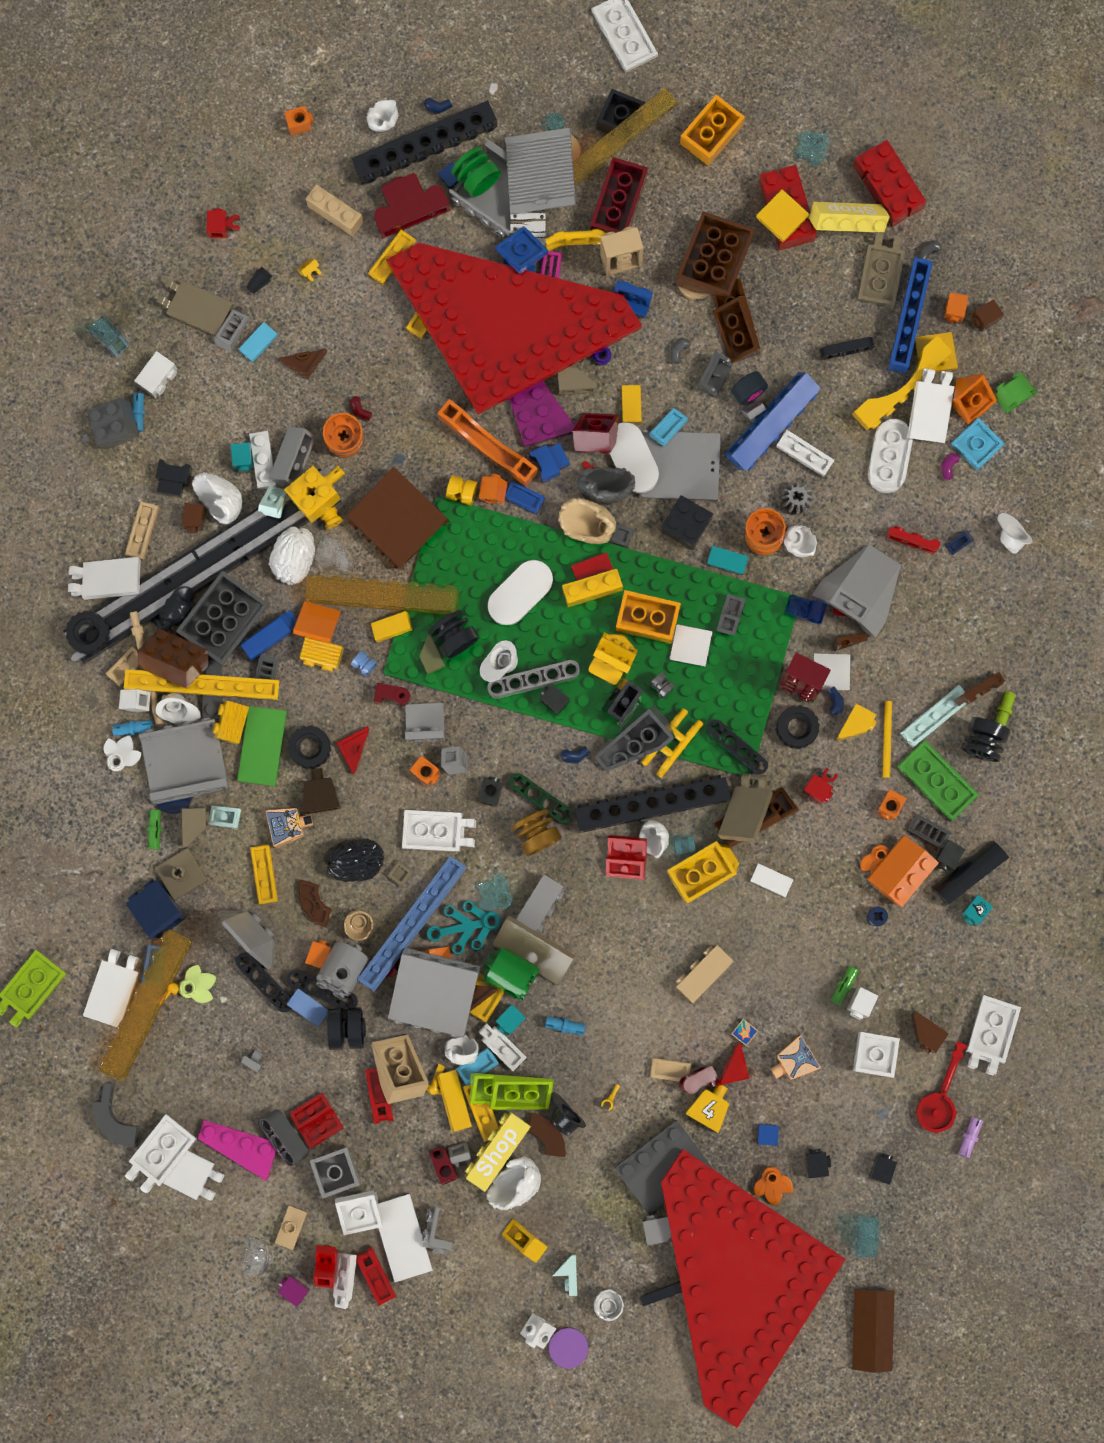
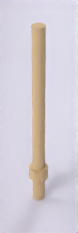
M135 611L130 613L133 626L131 630L139 650L144 645L142 635L144 631L143 626H140L138 613ZM148 691L151 692L150 704L155 725L163 723L162 718L156 714L155 709L158 704L156 692Z

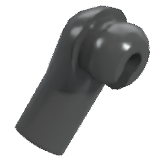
M936 240L926 243L921 247L918 258L927 260L931 252L936 253L941 250V244Z
M679 338L672 345V364L681 363L680 352L690 347L688 339Z

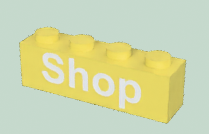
M813 202L809 220L816 230L885 232L889 214L882 204Z
M511 1111L508 1114H503L498 1122L500 1126L497 1131L494 1129L491 1131L487 1138L489 1142L485 1147L483 1145L476 1153L477 1159L474 1163L470 1162L464 1171L466 1172L465 1178L484 1192L531 1127Z

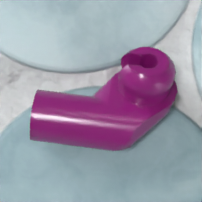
M949 453L941 463L945 481L953 479L951 468L959 462L960 457L958 454Z

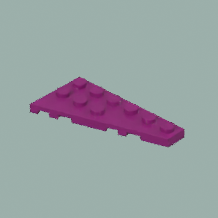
M543 381L509 399L524 448L573 434L574 423Z

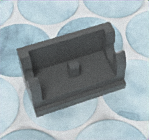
M715 351L698 384V389L717 397L733 365L731 359Z

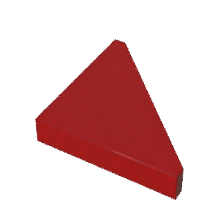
M368 726L336 742L352 774L356 773L369 733Z
M741 1043L734 1045V1051L726 1062L723 1069L724 1072L720 1081L717 1082V1086L749 1079Z

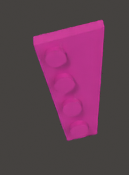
M207 1120L203 1121L198 1137L200 1141L265 1181L268 1180L277 1151L269 1139Z

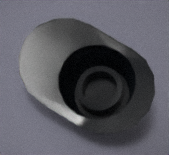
M553 1092L551 1097L556 1107L552 1113V1121L555 1127L567 1136L578 1127L585 1128L584 1120L572 1110L560 1095Z

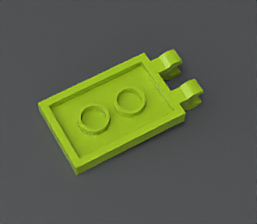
M35 950L0 993V998L3 999L0 1002V1015L3 1016L11 1005L18 1011L9 1021L13 1026L18 1027L24 1017L30 1020L67 974Z

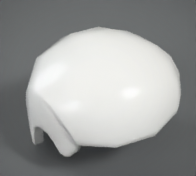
M612 1289L601 1291L595 1297L593 1304L597 1316L605 1321L617 1319L622 1314L624 1307L620 1294Z

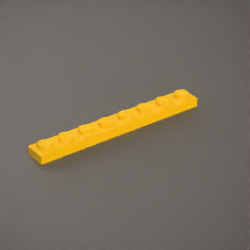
M125 669L124 679L125 690L139 689L153 692L278 700L280 684L279 680L199 675L186 689L148 671Z

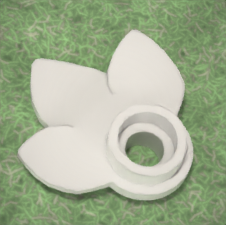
M130 736L120 739L117 743L112 739H107L104 745V753L108 757L107 766L112 771H121L125 766L135 765L142 755L141 752L133 750V741ZM115 759L120 760L119 765H114Z

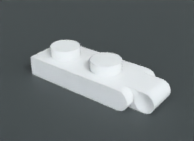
M486 1023L478 1031L483 1036L481 1040L512 1071L527 1058L495 1026L491 1028Z
M338 1253L333 1291L335 1306L338 1308L346 1309L349 1301L352 1299L357 1255Z

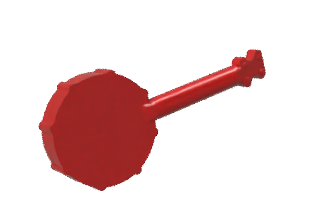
M961 1042L955 1043L956 1050L952 1051L953 1056L939 1093L933 1092L920 1098L915 1114L921 1127L937 1134L952 1128L957 1111L951 1098L946 1095L959 1060L963 1058L962 1051L967 1048V1045Z

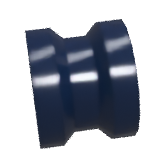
M874 907L869 910L867 920L872 926L879 927L888 920V913L882 907Z

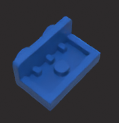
M617 280L614 293L623 295L635 315L645 318L651 304L653 292L643 287L631 285L629 282Z

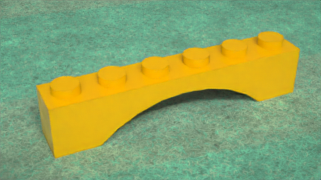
M937 335L920 350L917 367L910 380L901 389L888 396L867 399L852 415L866 431L870 428L874 430L881 423L879 420L884 415L888 417L896 410L893 407L898 402L902 404L909 398L907 393L912 389L915 391L916 381H922L923 369L935 370L936 373L935 368L939 364L943 366L951 359L949 355L953 351Z

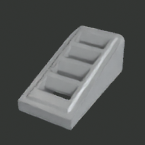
M232 309L214 337L215 345L231 352L249 317ZM233 318L241 321V323L233 321Z

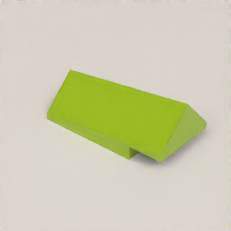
M470 1073V1104H490L491 1110H549L554 1081L553 1079Z

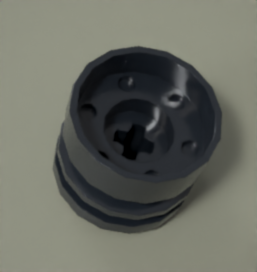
M457 610L444 616L428 631L431 637L436 636L434 638L435 643L445 641L440 646V650L446 659H451L461 654L480 638L473 626L464 629L469 621L467 618H463L464 613L462 610Z
M972 717L968 731L975 736H965L964 740L967 743H963L961 749L977 759L1000 762L1001 756L998 753H1003L1004 749L997 743L1007 742L1010 729L992 720Z

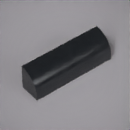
M991 841L931 888L947 906L1010 857L996 842Z

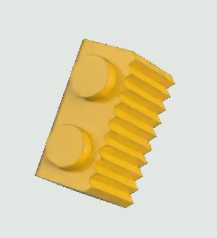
M305 637L300 660L303 661V665L309 667L318 665L322 666L321 669L324 671L333 672V669L338 670L344 648L333 643Z
M224 701L223 704H220L218 709L220 718L213 727L214 738L239 744L249 707L231 701Z

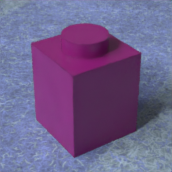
M293 1275L289 1278L285 1276L278 1285L280 1287L278 1293L296 1307L310 1291L309 1287Z

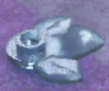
M804 131L798 135L802 143L797 148L796 157L802 159L810 158L812 166L817 167L826 158V149L830 145V139L823 132L815 134L812 131ZM818 139H824L823 144H817Z
M497 873L493 883L481 882L478 884L479 892L484 897L479 902V906L482 909L492 911L496 908L507 909L511 906L513 898L511 893L508 892L509 882L503 875ZM501 896H505L507 898V901L505 903H501L499 901Z

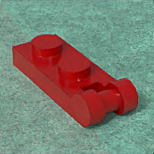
M890 526L885 537L930 554L936 553L940 547L939 540L924 539L921 534L912 532V534L907 533L905 529L899 526Z
M377 1068L365 1070L374 1124H380V1121L385 1120L388 1122L394 1121L391 1103H387L381 1089ZM385 1107L386 1112L379 1113L378 1108Z
M371 1246L367 1248L366 1252L355 1254L357 1255L356 1261L378 1306L395 1298V1291L374 1248ZM371 1258L373 1264L366 1266L364 1261Z

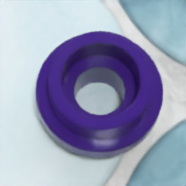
M607 347L593 354L594 361L599 365L608 364L612 357L611 351ZM605 354L606 357L604 359L599 358V355Z

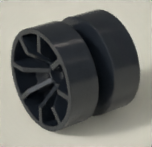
M362 1007L348 1008L347 1019H344L341 1008L328 1009L327 1035L329 1050H343L345 1038L348 1039L350 1049L364 1048L366 1022L365 1018H363Z

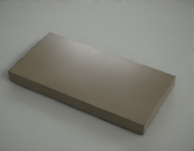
M509 915L492 944L498 950L504 947L537 965V968L540 969L538 974L556 985L560 984L576 956Z

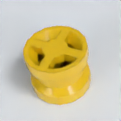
M336 507L328 509L320 516V519L325 522L327 530L335 528L343 522V519L337 515Z

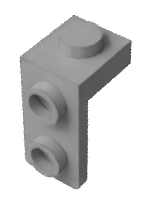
M434 1206L426 1214V1222L428 1223L422 1235L423 1247L433 1249V1253L444 1254V1252L451 1251L452 1242L434 1238L440 1207Z

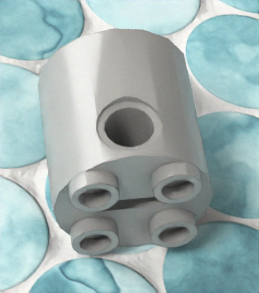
M336 942L317 974V986L333 991V995L340 999H343L344 996H350L358 983V977L369 963L367 956L361 952L362 948L353 942L348 944Z

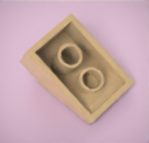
M403 1035L372 1042L371 1045L379 1081L387 1103L390 1104L424 1096L429 1082L409 1036Z

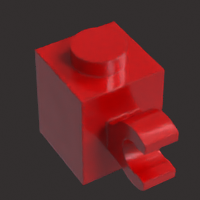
M214 208L207 210L206 232L208 237L228 238V229L240 230L239 225H233L234 221H240V216L232 215L228 219V215L223 209Z
M829 768L824 770L821 778L814 774L802 791L820 805L824 801L827 803L834 794L831 792L833 786L829 783L834 782L838 775L835 774L833 778H828L827 772Z

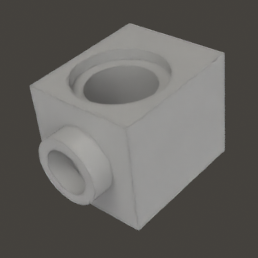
M460 746L442 748L441 767L449 775L467 773V754Z

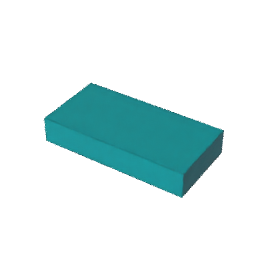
M712 546L707 565L743 576L749 556Z

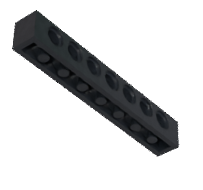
M487 100L353 157L352 162L361 183L369 184L378 177L391 175L393 171L399 168L405 169L411 163L424 161L432 154H440L446 148L457 147L465 140H473L479 134L492 132L498 127L497 119ZM474 120L481 121L478 125H474L472 122ZM458 127L464 128L462 132L455 131ZM441 134L447 135L445 139L438 138ZM426 141L430 143V145L426 147L421 145L423 142ZM406 149L413 150L410 154L404 153ZM390 156L396 157L394 161L387 160ZM373 163L379 164L377 168L370 167Z
M721 775L709 777L710 780L702 782V779L692 780L689 785L677 783L673 784L672 788L666 790L664 787L653 789L652 793L646 794V791L634 793L635 796L627 798V795L615 797L616 800L608 802V799L596 801L597 804L589 806V803L580 804L575 809L579 833L729 802L731 797L726 777L721 778ZM707 786L712 787L714 794L706 796L703 789ZM691 790L695 793V798L688 800L685 798L684 793ZM672 794L676 797V802L669 804L666 802L665 797ZM648 799H655L658 805L655 808L648 807L646 803ZM630 803L638 804L639 809L636 812L629 811L628 805ZM613 806L618 807L620 813L617 816H612L609 813V809ZM597 810L601 813V817L598 820H593L590 817V813Z

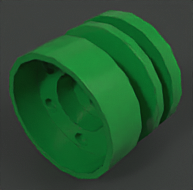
M475 147L465 153L451 170L452 175L457 178L459 183H464V189L473 198L489 190L501 176V170L494 162H488L489 156L484 153L481 147Z

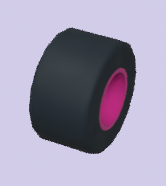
M754 371L740 379L732 387L731 392L740 405H747L761 396L767 390L768 384L758 371Z

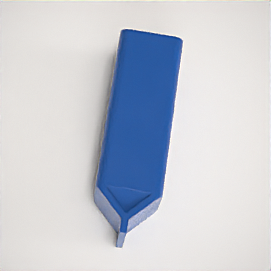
M289 610L240 645L253 662L260 657V654L263 655L291 635L297 618Z

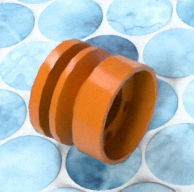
M338 413L332 415L326 421L323 427V438L326 448L331 454L341 458L354 456L360 451L363 445V430L356 417L348 413ZM346 434L347 438H345L344 441H341L340 436Z
M762 508L749 516L746 521L745 540L751 551L758 555L766 556L774 554L781 548L784 543L786 525L780 513L773 509ZM764 532H768V535L762 537V534H764Z

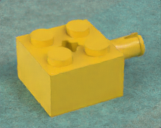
M337 465L324 476L312 466L286 487L284 491L312 524L341 500L332 484L345 475V473Z

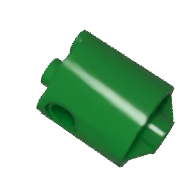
M504 947L491 953L483 966L485 982L518 1000H524L531 986L528 983L533 984L540 970L537 968V965Z

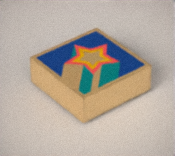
M742 1019L731 1035L747 1046L758 1030Z

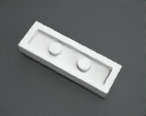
M786 430L776 445L777 448L822 477L826 475L834 463V459Z
M263 431L249 434L258 490L267 489L269 486L277 487V483L269 479L274 466L269 432Z

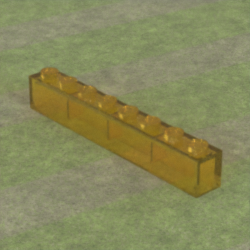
M666 87L573 161L575 188L679 105Z
M314 574L313 577H307L305 600L315 604L448 615L459 609L460 592L455 586L445 585L444 588H440L435 584L418 586V583L407 582V585L399 584L398 581L380 583V580L369 579V582L355 577L350 578V580H343V577L332 576L331 579L324 578L323 575Z
M169 929L168 932L165 931L161 938L162 944L160 949H156L152 956L154 961L151 967L148 966L143 975L145 979L142 985H138L135 991L136 997L133 1002L129 1003L126 1009L127 1016L125 1020L122 1019L117 1028L119 1032L116 1038L113 1037L108 1046L110 1050L107 1055L103 1056L99 1071L119 1081H125L169 992L170 987L168 986L174 982L194 941L193 939L172 929Z

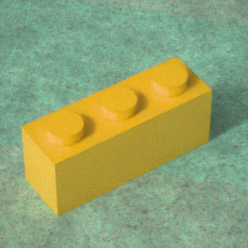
M614 569L562 585V590L567 606L572 607L623 591V585L618 570Z

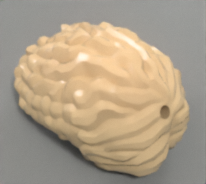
M572 498L563 503L561 510H559L558 521L561 528L564 530L565 535L590 544L607 543L615 532V518L604 506L592 501Z

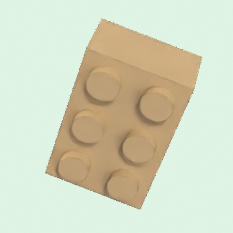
M626 227L621 232H608L601 237L600 256L606 276L642 267L644 248L638 227Z

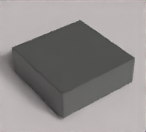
M616 523V529L611 536L610 542L628 548L634 529Z

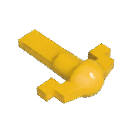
M438 1064L431 1085H428L426 1089L431 1095H441L436 1076L444 1071L445 1066Z

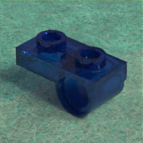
M791 594L788 598L785 613L820 625L823 622L827 604Z

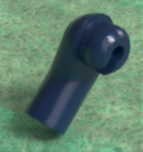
M427 98L424 101L425 108L435 114H440L453 107L449 99L441 103L432 98Z
M833 686L827 691L833 699V706L830 707V712L833 715H838L844 710V698L836 687Z
M583 746L577 752L564 749L561 752V757L566 763L577 764L590 754V751L586 746Z

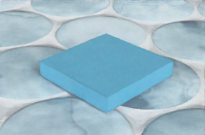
M979 418L951 443L977 471L1005 444Z

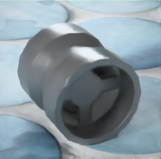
M664 672L660 673L649 683L652 689L657 690L658 696L661 699L676 687L673 682L667 680Z

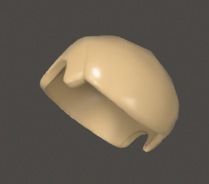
M360 909L350 912L344 921L345 934L355 941L367 939L373 930L372 917L367 911Z

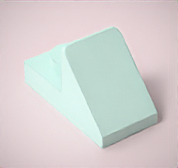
M269 486L259 504L258 511L267 516L280 518L287 497L284 489Z
M211 805L208 825L238 830L241 809Z
M571 1254L553 1274V1276H569V1279H565V1291H569V1296H577L576 1254Z

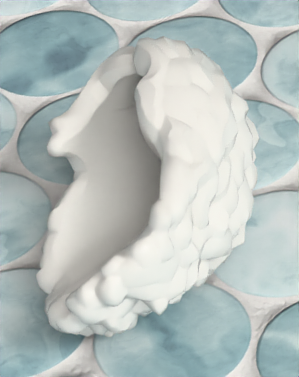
M205 472L195 475L192 482L193 490L199 497L198 500L208 509L213 518L223 524H230L236 520L242 509L241 492L232 483L217 475L214 476Z
M291 526L277 538L268 563L271 572L277 580L287 585L300 583L307 577L315 556L312 533L308 529H298Z
M527 1157L510 1160L506 1168L497 1174L492 1181L493 1184L490 1185L486 1195L489 1204L494 1209L508 1210L528 1202L538 1192L541 1183V1173L533 1160Z

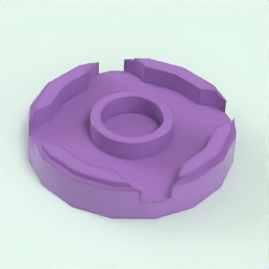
M570 1327L562 1328L550 1339V1357L560 1367L567 1369L575 1368L582 1364L587 1357V1339L577 1329Z

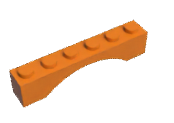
M449 399L438 411L437 414L440 421L523 486L527 487L538 474L536 466L494 438L452 400Z

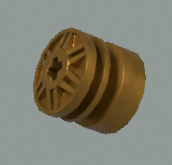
M548 809L534 811L522 817L511 827L513 832L523 830L516 837L518 839L527 838L521 844L527 857L550 847L562 839L557 827L547 828V825L553 821L552 817L543 820L549 814Z

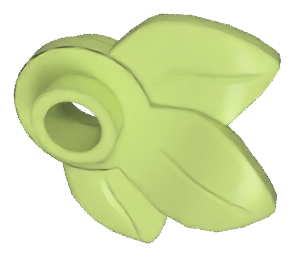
M199 965L192 966L187 970L185 979L179 984V992L183 997L193 998L198 1003L209 1002L213 999L209 989L214 985L216 976L209 973L201 974ZM187 985L192 986L190 992H187L185 989Z

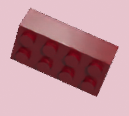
M612 157L590 224V230L599 229L605 233H617L626 227H631L648 176V167Z
M796 652L780 686H782L783 691L789 694L794 692L800 695L799 698L805 702H814L831 669Z

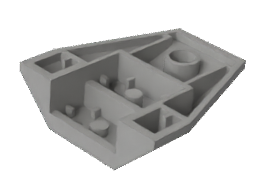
M219 910L217 914L222 925L251 956L271 971L274 968L275 940L273 936L275 934L267 926L264 928L259 923L262 920L255 912L251 914L248 911Z

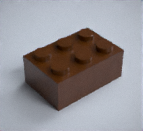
M160 628L137 651L139 668L186 689L208 667V649Z

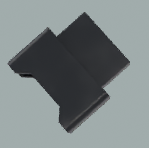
M159 459L155 477L159 481L158 494L182 498L184 486L189 487L193 469L191 465L185 464L182 467L168 465L164 460Z

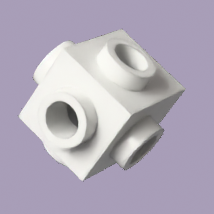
M532 1313L520 1334L526 1338L525 1343L535 1348L537 1345L544 1349L556 1328L545 1319Z

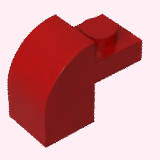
M317 1245L313 1276L314 1286L334 1288L338 1250L330 1245Z

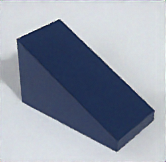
M965 531L947 544L946 547L954 555L975 540L968 531Z

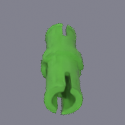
M149 810L147 849H160V832H162V828H160V810Z
M848 966L842 980L838 981V987L830 1001L839 1006L842 1005L847 993L853 989L851 986L860 973L857 969Z

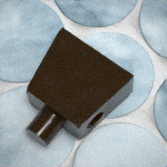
M322 768L312 769V780L304 782L303 813L306 815L341 809L332 778H324Z

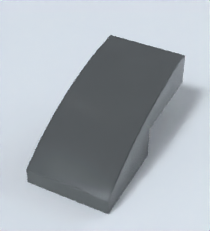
M727 593L716 631L735 636L745 598Z

